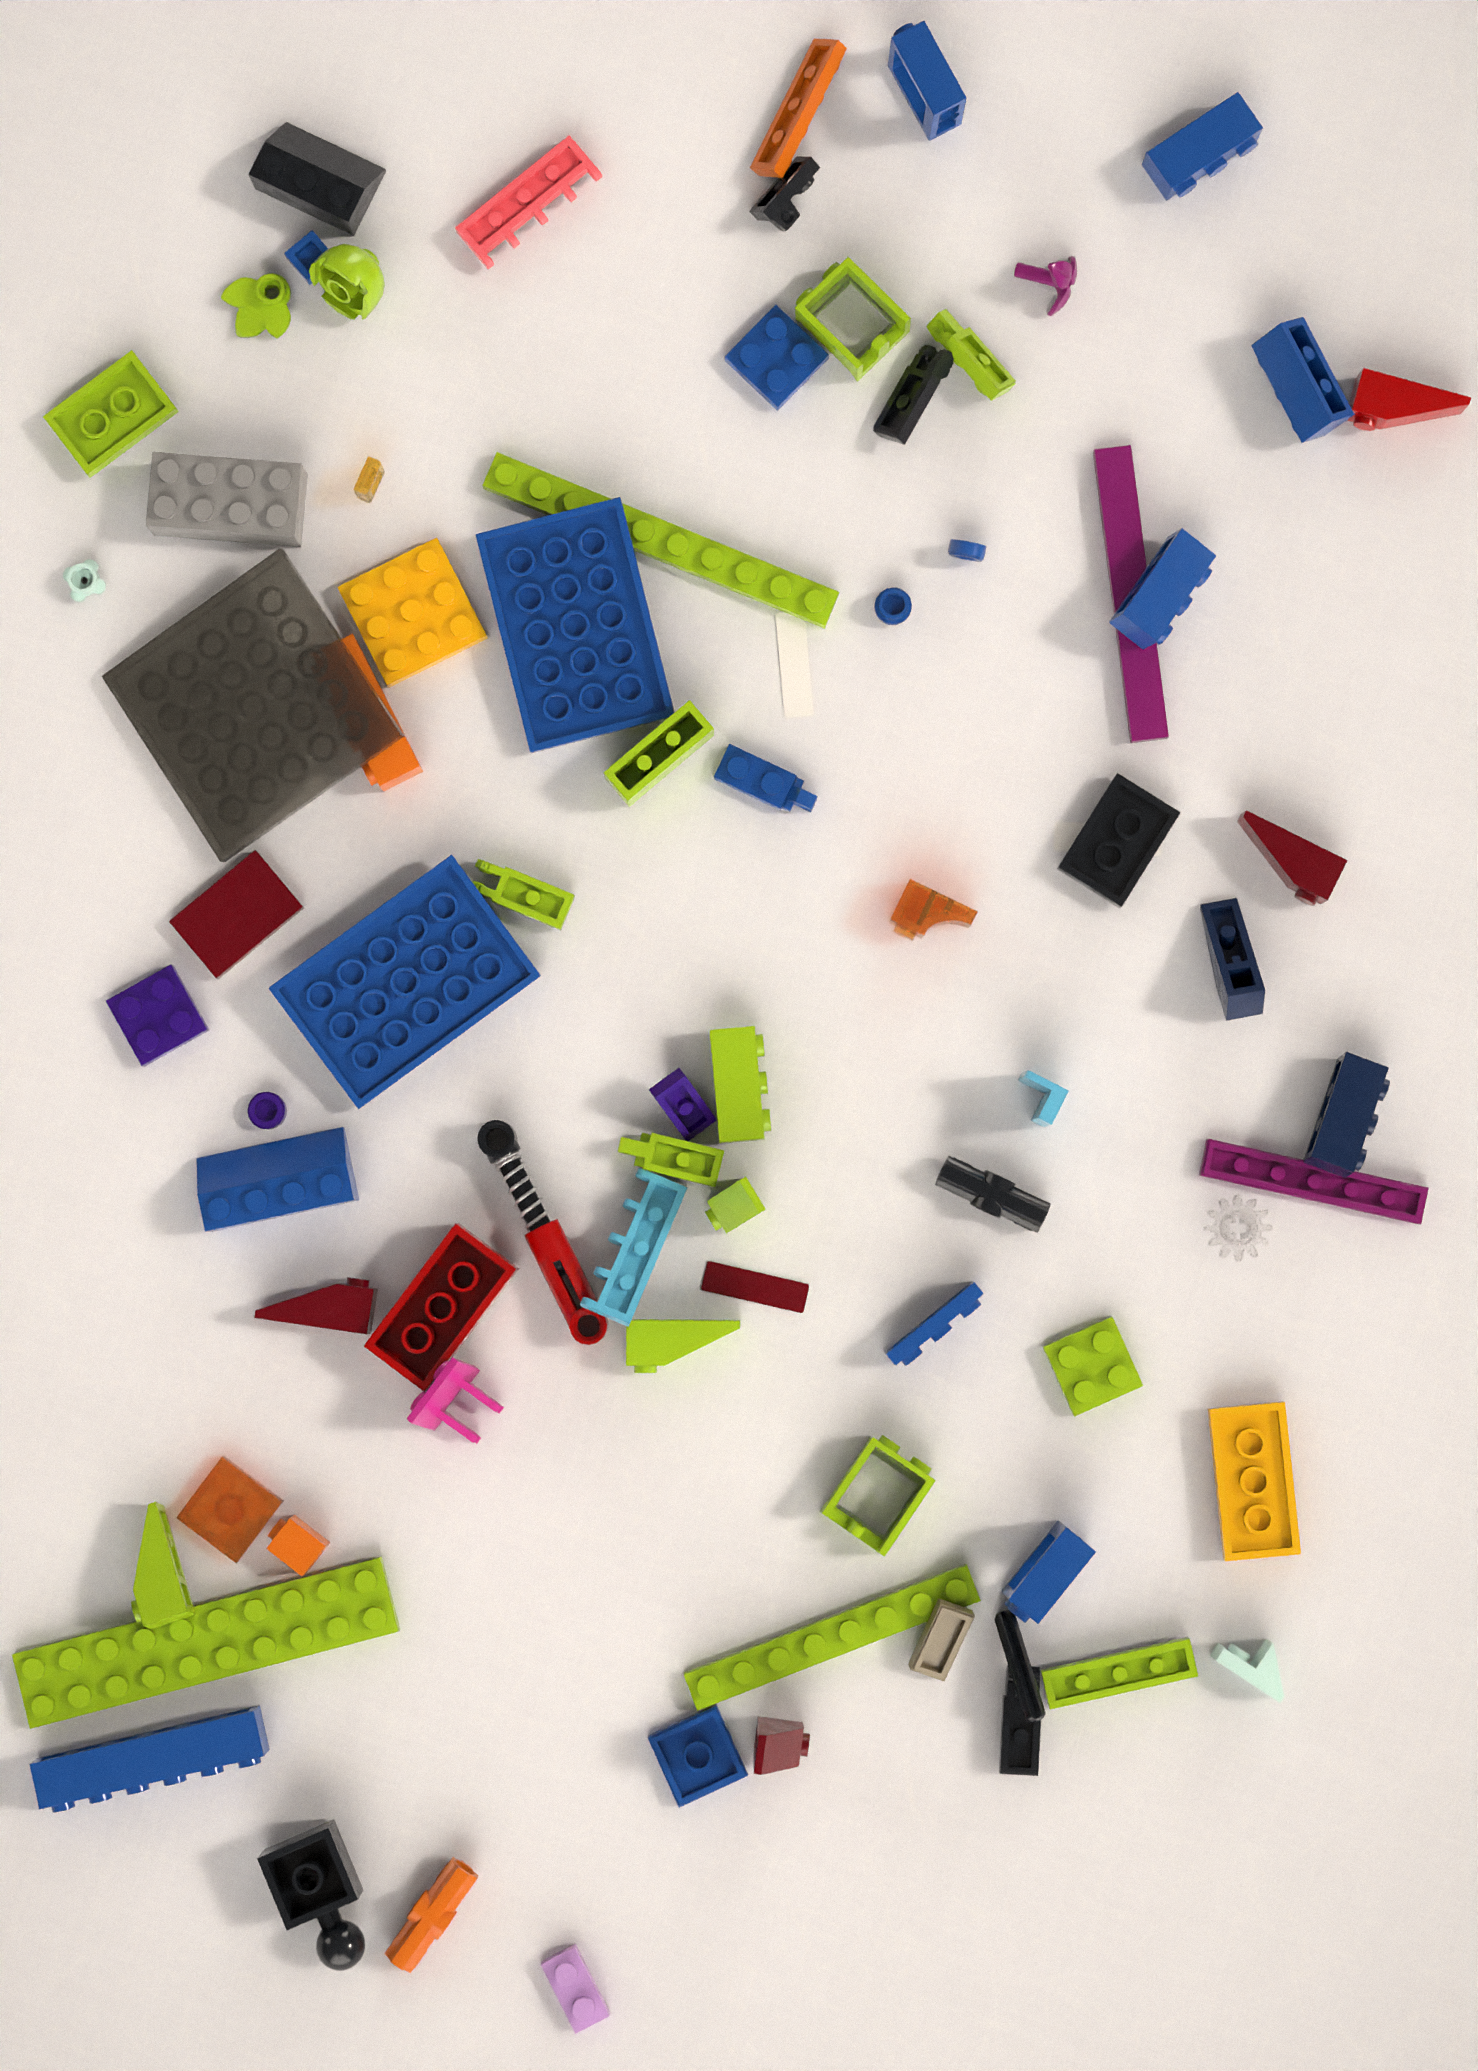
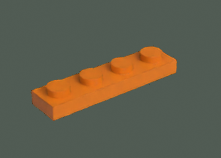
M813 39L750 166V169L758 176L783 178L785 172L789 169L792 158L801 140L806 135L808 126L818 106L822 103L824 94L834 74L839 69L840 62L847 50L839 40Z

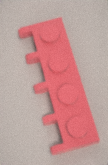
M569 135L456 226V232L483 265L490 269L494 265L491 257L487 255L505 239L512 248H516L520 244L513 234L532 217H535L541 225H544L548 222V218L543 213V208L561 194L568 201L572 202L577 196L570 186L586 173H589L596 182L602 178V174Z

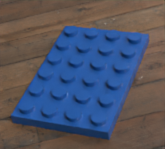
M620 497L475 534L530 753L665 720L675 713Z
M451 854L268 989L359 1110L541 975Z

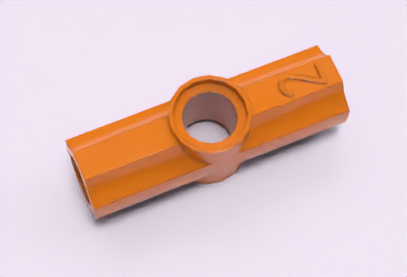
M452 1857L439 1873L429 1890L426 1889L406 1917L408 1919L384 1953L390 1962L399 1969L411 1973L426 1954L434 1939L438 1940L457 1913L456 1908L479 1876L469 1865L462 1860Z

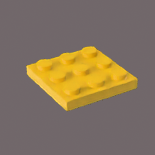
M437 537L337 587L388 688L488 639Z

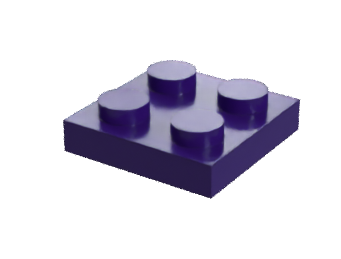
M172 964L106 1000L124 1036L143 1067L209 1031L207 1024Z

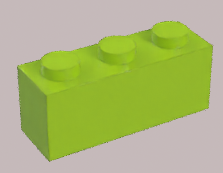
M689 700L603 772L605 780L630 807L714 736V728Z
M755 1026L710 1030L719 1143L764 1140V1132L771 1131L770 1109H762L761 1094H768L766 1071L759 1072L758 1057L765 1056L763 1034L755 1035Z

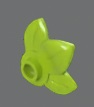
M265 274L258 280L242 277L231 283L221 295V299L224 302L239 309L236 315L235 331L236 335L240 338L255 337L266 329L268 333L278 339L287 331L290 325L291 314L287 303L290 300L291 289L286 279L278 274ZM271 288H276L279 290V294L276 298L270 299L266 297L267 291Z

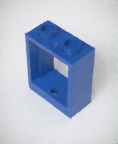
M925 21L913 25V23L903 25L891 37L887 66L927 139L931 141L962 124L967 97Z
M1058 1520L1002 1589L1003 1594L1007 1598L1004 1604L1024 1623L1031 1618L1039 1624L1096 1551Z

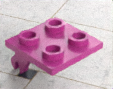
M452 1357L450 1361H445L438 1367L433 1376L435 1381L427 1392L420 1393L414 1399L410 1406L412 1412L406 1419L412 1424L434 1431L443 1421L468 1440L477 1444L481 1437L448 1413L446 1409L462 1388L499 1414L504 1407L471 1383L480 1371L476 1366Z

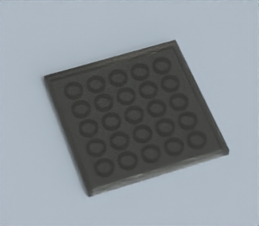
M281 548L101 676L220 862H226L404 737L397 723L290 558Z

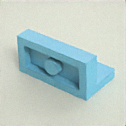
M1029 1070L1021 1073L1018 1081L1044 1093L1031 1121L1043 1127L1052 1125L1069 1090Z

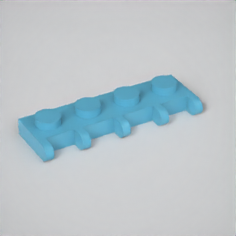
M638 1168L635 1175L638 1179L648 1183L641 1202L626 1198L622 1205L625 1209L635 1213L626 1237L611 1232L608 1238L609 1242L621 1247L611 1271L596 1266L593 1273L596 1277L606 1281L599 1300L596 1302L590 1298L583 1297L580 1306L627 1327L632 1320L687 1190L685 1186L642 1168Z

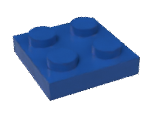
M775 305L729 351L724 360L778 411L829 359V354Z

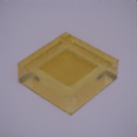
M370 456L367 457L353 489L357 498L367 503L372 502L385 473L381 462Z

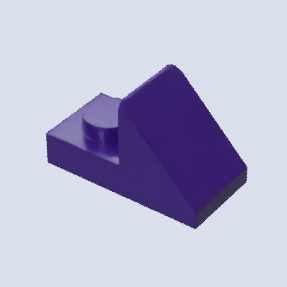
M680 1068L674 1070L649 1089L686 1141H690L717 1121Z

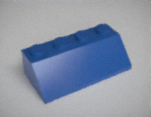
M344 1127L196 1158L197 1195L205 1232H214L359 1201Z

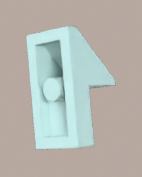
M1266 1639L1251 1663L1247 1662L1251 1655L1233 1643L1230 1644L1228 1649L1219 1643L1216 1645L1210 1655L1214 1660L1281 1703L1284 1693L1276 1653L1271 1641Z

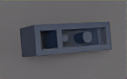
M1237 898L1201 904L1200 911L1215 984L1226 1021L1263 1014L1265 987Z

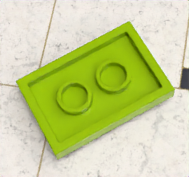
M131 350L45 414L43 418L85 473L91 478L179 411Z

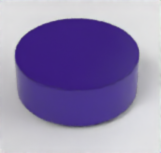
M272 1092L256 1094L250 1100L247 1110L250 1121L256 1127L266 1130L280 1126L287 1115V1107L284 1100Z

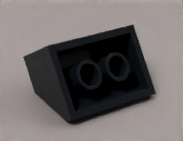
M286 122L264 142L248 175L256 190L354 236L386 173V169Z

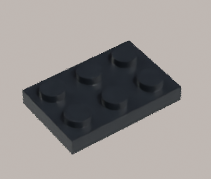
M1117 773L1057 867V870L1118 908H1121L1181 812Z

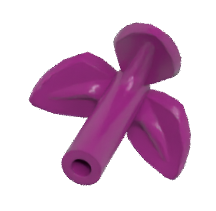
M1075 256L1068 257L1069 263L1066 261L1049 263L1048 269L1020 262L1015 267V277L1055 287L1057 299L1047 313L1048 316H1053L1061 310L1071 296L1070 286L1075 284L1077 277V261Z

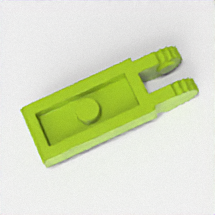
M477 859L474 867L478 868L479 871L500 877L496 890L488 888L478 881H472L482 896L491 899L497 905L562 930L575 899L574 894L509 867L501 868L484 860Z

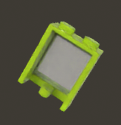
M847 257L841 264L838 262L832 264L823 274V281L814 290L809 287L798 297L795 303L797 305L795 307V318L850 371L858 382L910 332L911 318L861 268Z
M881 1435L879 1440L871 1436L869 1437L819 1512L885 1557L936 1480L929 1476L932 1468L914 1456L910 1462L897 1454L901 1447L884 1435Z

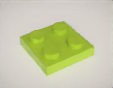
M1112 1316L1043 1346L1074 1417L1143 1387V1383Z

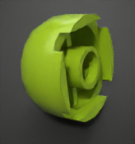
M348 244L331 247L323 252L311 264L309 269L313 285L315 286L319 282L325 290L321 296L324 301L338 313L349 319L355 320L358 315L362 316V320L366 319L382 298L385 288L383 273L377 257L368 249H361L360 247Z

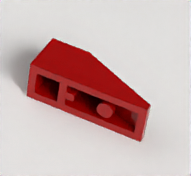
M1363 368L1355 379L1349 405L1355 415L1347 421L1354 422L1353 425L1358 429L1374 431L1375 428L1386 429L1461 414L1469 406L1471 397Z

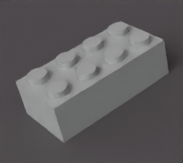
M152 452L146 527L154 536L301 547L308 474L302 463Z

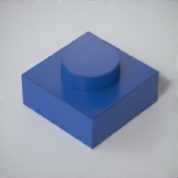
M312 230L288 249L284 255L303 279L311 285L312 282L309 274L311 264L328 248Z

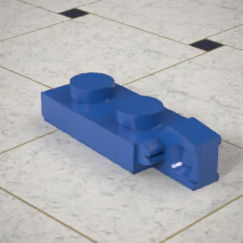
M729 744L713 777L716 781L780 811L784 809L790 812L794 804L811 812L818 797L802 789L804 780L798 778L797 775L732 744Z

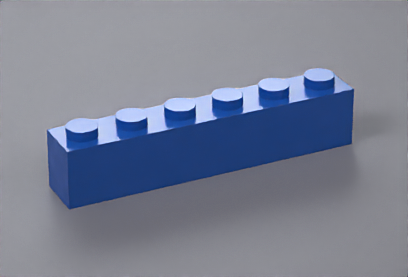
M258 1705L39 1757L29 1765L39 1810L51 1807L52 1812L55 1813L75 1807L74 1801L89 1798L90 1804L109 1800L112 1798L111 1792L126 1789L127 1795L140 1793L150 1789L149 1783L163 1780L164 1786L178 1784L187 1780V1774L201 1772V1777L216 1775L224 1771L223 1766L238 1763L239 1768L250 1767L261 1763L260 1757L265 1756L270 1748L261 1708Z

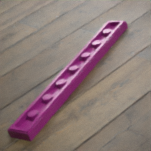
M1131 445L1094 449L1093 451L1113 614H1115L1147 568ZM1116 629L1130 743L1168 739L1169 734L1157 643L1142 650Z

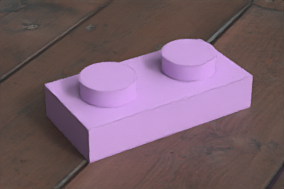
M576 1944L541 1962V1966L575 2034L610 2016V2011Z

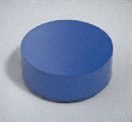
M956 539L950 540L948 548L949 556L976 562H982L986 552L985 545Z

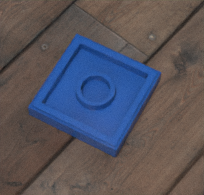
M717 1704L654 1732L647 1737L679 1808L748 1776L745 1765Z

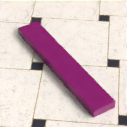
M1206 1139L1198 1175L1418 1225L1422 1223L1429 1190L1428 1187L1356 1171L1343 1178L1303 1163L1302 1159L1212 1139Z

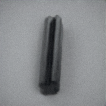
M1010 1610L999 1612L996 1614L994 1621L1026 1722L1039 1721L1044 1718L1046 1712L1016 1615Z

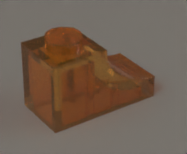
M910 879L889 923L895 926L894 933L913 941L915 936L922 939L929 929L939 925L954 924L969 929L978 911Z

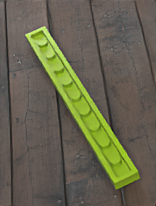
M498 452L495 454L482 485L484 490L546 515L611 499ZM623 504L634 551L824 629L826 628L839 596L838 591Z

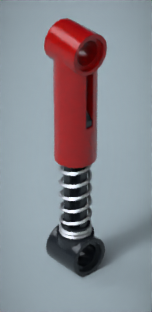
M489 1121L478 1132L477 1141L479 1148L487 1155L490 1164L496 1165V1171L502 1173L504 1177L502 1182L507 1183L509 1187L508 1194L513 1195L515 1200L513 1206L519 1208L521 1212L519 1218L525 1220L527 1224L525 1230L530 1231L524 1237L569 1326L571 1335L581 1344H595L606 1335L609 1325L608 1319L588 1309L577 1308L562 1275L567 1273L580 1302L583 1297L598 1302L592 1287L558 1219L550 1221L547 1215L549 1210L544 1209L541 1203L543 1198L538 1197L535 1191L538 1186L532 1185L530 1181L532 1175L527 1174L524 1169L526 1163L521 1162L522 1154H519L520 1151H518L521 1148L517 1142L516 1131L504 1121ZM494 1129L504 1130L508 1138L505 1147L499 1150H493L487 1141L489 1133ZM584 1315H593L598 1319L600 1327L597 1334L593 1336L582 1334L579 1329V1321Z

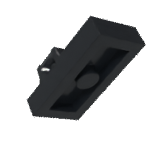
M796 156L783 178H777L749 212L757 221H769L781 231H787L800 216V213L791 202V198L794 195L804 193L811 187L815 180L813 176L821 167L812 157Z

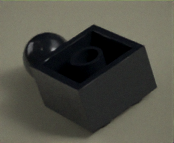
M333 1819L264 1849L257 1860L286 1930L317 1918L322 1929L316 1941V1951L320 1961L332 1970L344 1971L354 1967L361 1960L365 1951V1938L361 1929L356 1924L342 1919L338 1908L357 1901L363 1892V1887L336 1822ZM307 1867L318 1873L316 1881H314L312 1876L305 1877L303 1875Z

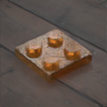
M222 1456L176 1518L232 1561L238 1563L284 1500L227 1457Z

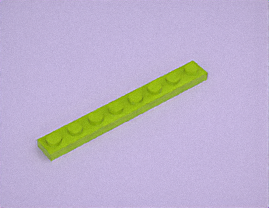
M967 1564L685 1672L684 1677L697 1711L928 1622L938 1598L962 1607L980 1602V1597Z

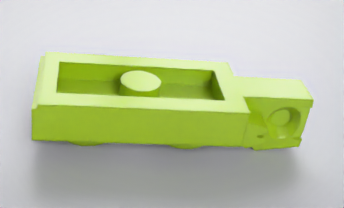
M947 309L938 312L927 324L926 328L934 340L940 342L946 350L952 352L953 362L965 370L974 381L978 391L987 396L990 401L1009 392L1016 384V380L970 327L963 329Z
M642 1132L640 1141L621 1137L617 1149L619 1153L635 1156L634 1166L642 1167V1169L711 1187H716L724 1150L652 1132L651 1134Z

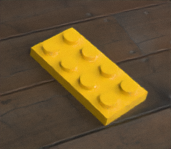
M1285 1402L1207 1408L1223 1560L1237 1561L1301 1554Z

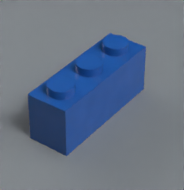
M1237 92L1147 151L1142 166L1166 201L1176 194L1181 198L1191 192L1197 186L1196 181L1206 174L1211 178L1220 173L1228 165L1227 160L1236 154L1239 157H1243L1258 146L1257 140L1263 127L1240 93Z
M1304 317L1278 324L1251 345L1260 366L1265 371L1275 391V395L1281 402L1291 421L1292 428L1298 435L1301 443L1327 435L1355 415Z
M1183 528L1179 529L1167 537L1109 623L1142 650L1155 643L1158 645L1162 644L1173 630V627L1169 624L1175 615H1182L1191 604L1193 598L1189 595L1195 586L1201 587L1211 575L1212 569L1209 566L1216 555Z

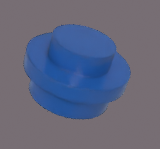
M893 587L879 593L875 600L874 608L877 617L883 623L898 625L909 617L912 603L905 591Z

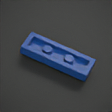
M971 1281L884 1353L895 1366L901 1361L907 1366L923 1353L919 1346L930 1337L934 1342L938 1341L952 1329L949 1322L957 1315L961 1314L963 1318H966L981 1305L978 1298L984 1293L975 1282Z

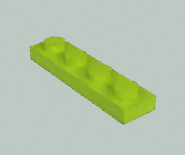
M1189 1637L1040 1670L1050 1710L1198 1677Z

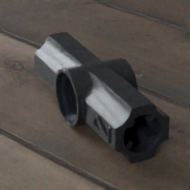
M949 1155L934 1184L970 1201V1205L997 1218L1002 1216L1038 1233L1051 1205V1203L1015 1187V1183L987 1170L983 1172Z

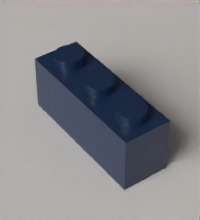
M1345 1052L1337 1059L1303 1163L1343 1178L1351 1175L1355 1170L1359 1171L1367 1154V1150L1362 1148L1366 1135L1371 1136L1378 1122L1379 1116L1374 1114L1378 1100H1384L1389 1089L1390 1080L1385 1079L1389 1067L1349 1052Z

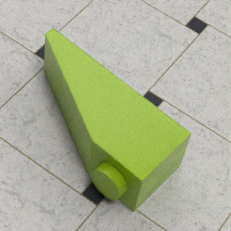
M745 1176L709 1199L707 1203L711 1208L706 1210L705 1214L716 1231L723 1227L727 1234L766 1209Z
M632 1319L629 1326H626V1366H634V1373H657V1366H665L740 1329V1320Z
M157 1502L148 1504L133 1585L135 1600L131 1601L132 1611L137 1623L142 1622L143 1627L150 1629L195 1615L165 1507Z

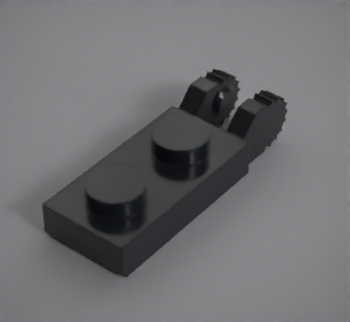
M928 344L921 347L910 366H907L873 426V431L879 437L903 445L906 444L940 384V379L948 376L950 368L954 364L952 352L945 349H940L938 352L936 347Z
M1007 1665L1006 1695H1003L999 1773L1038 1776L1041 1720L1035 1722L1025 1721L1018 1696H1016V1689L1009 1666ZM1032 1666L1040 1692V1667Z

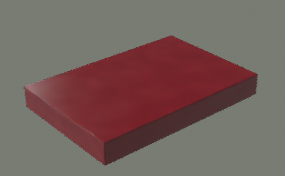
M254 850L174 916L169 923L214 977L220 979L302 911L304 907L258 851Z

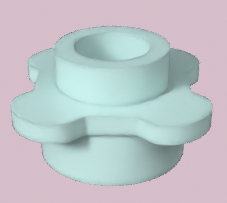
M87 559L84 563L76 564L73 567H67L63 572L64 580L68 582L72 589L70 596L74 601L83 602L86 596L94 593L102 594L106 589V583L100 579L97 572L99 565L92 559ZM84 577L88 579V582L86 584H82L81 582L82 578Z

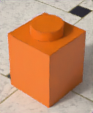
M293 1515L288 1521L281 1518L267 1535L272 1541L266 1549L299 1575L304 1576L330 1544V1541L299 1517Z

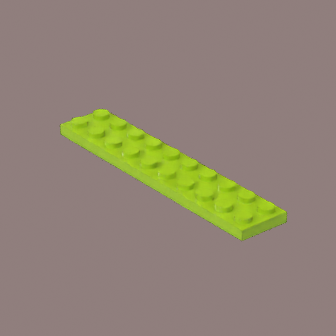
M380 1556L194 1605L195 1615L155 1629L143 1627L142 1622L137 1623V1621L16 1652L12 1654L29 1728L32 1729L400 1631V1626L383 1559Z

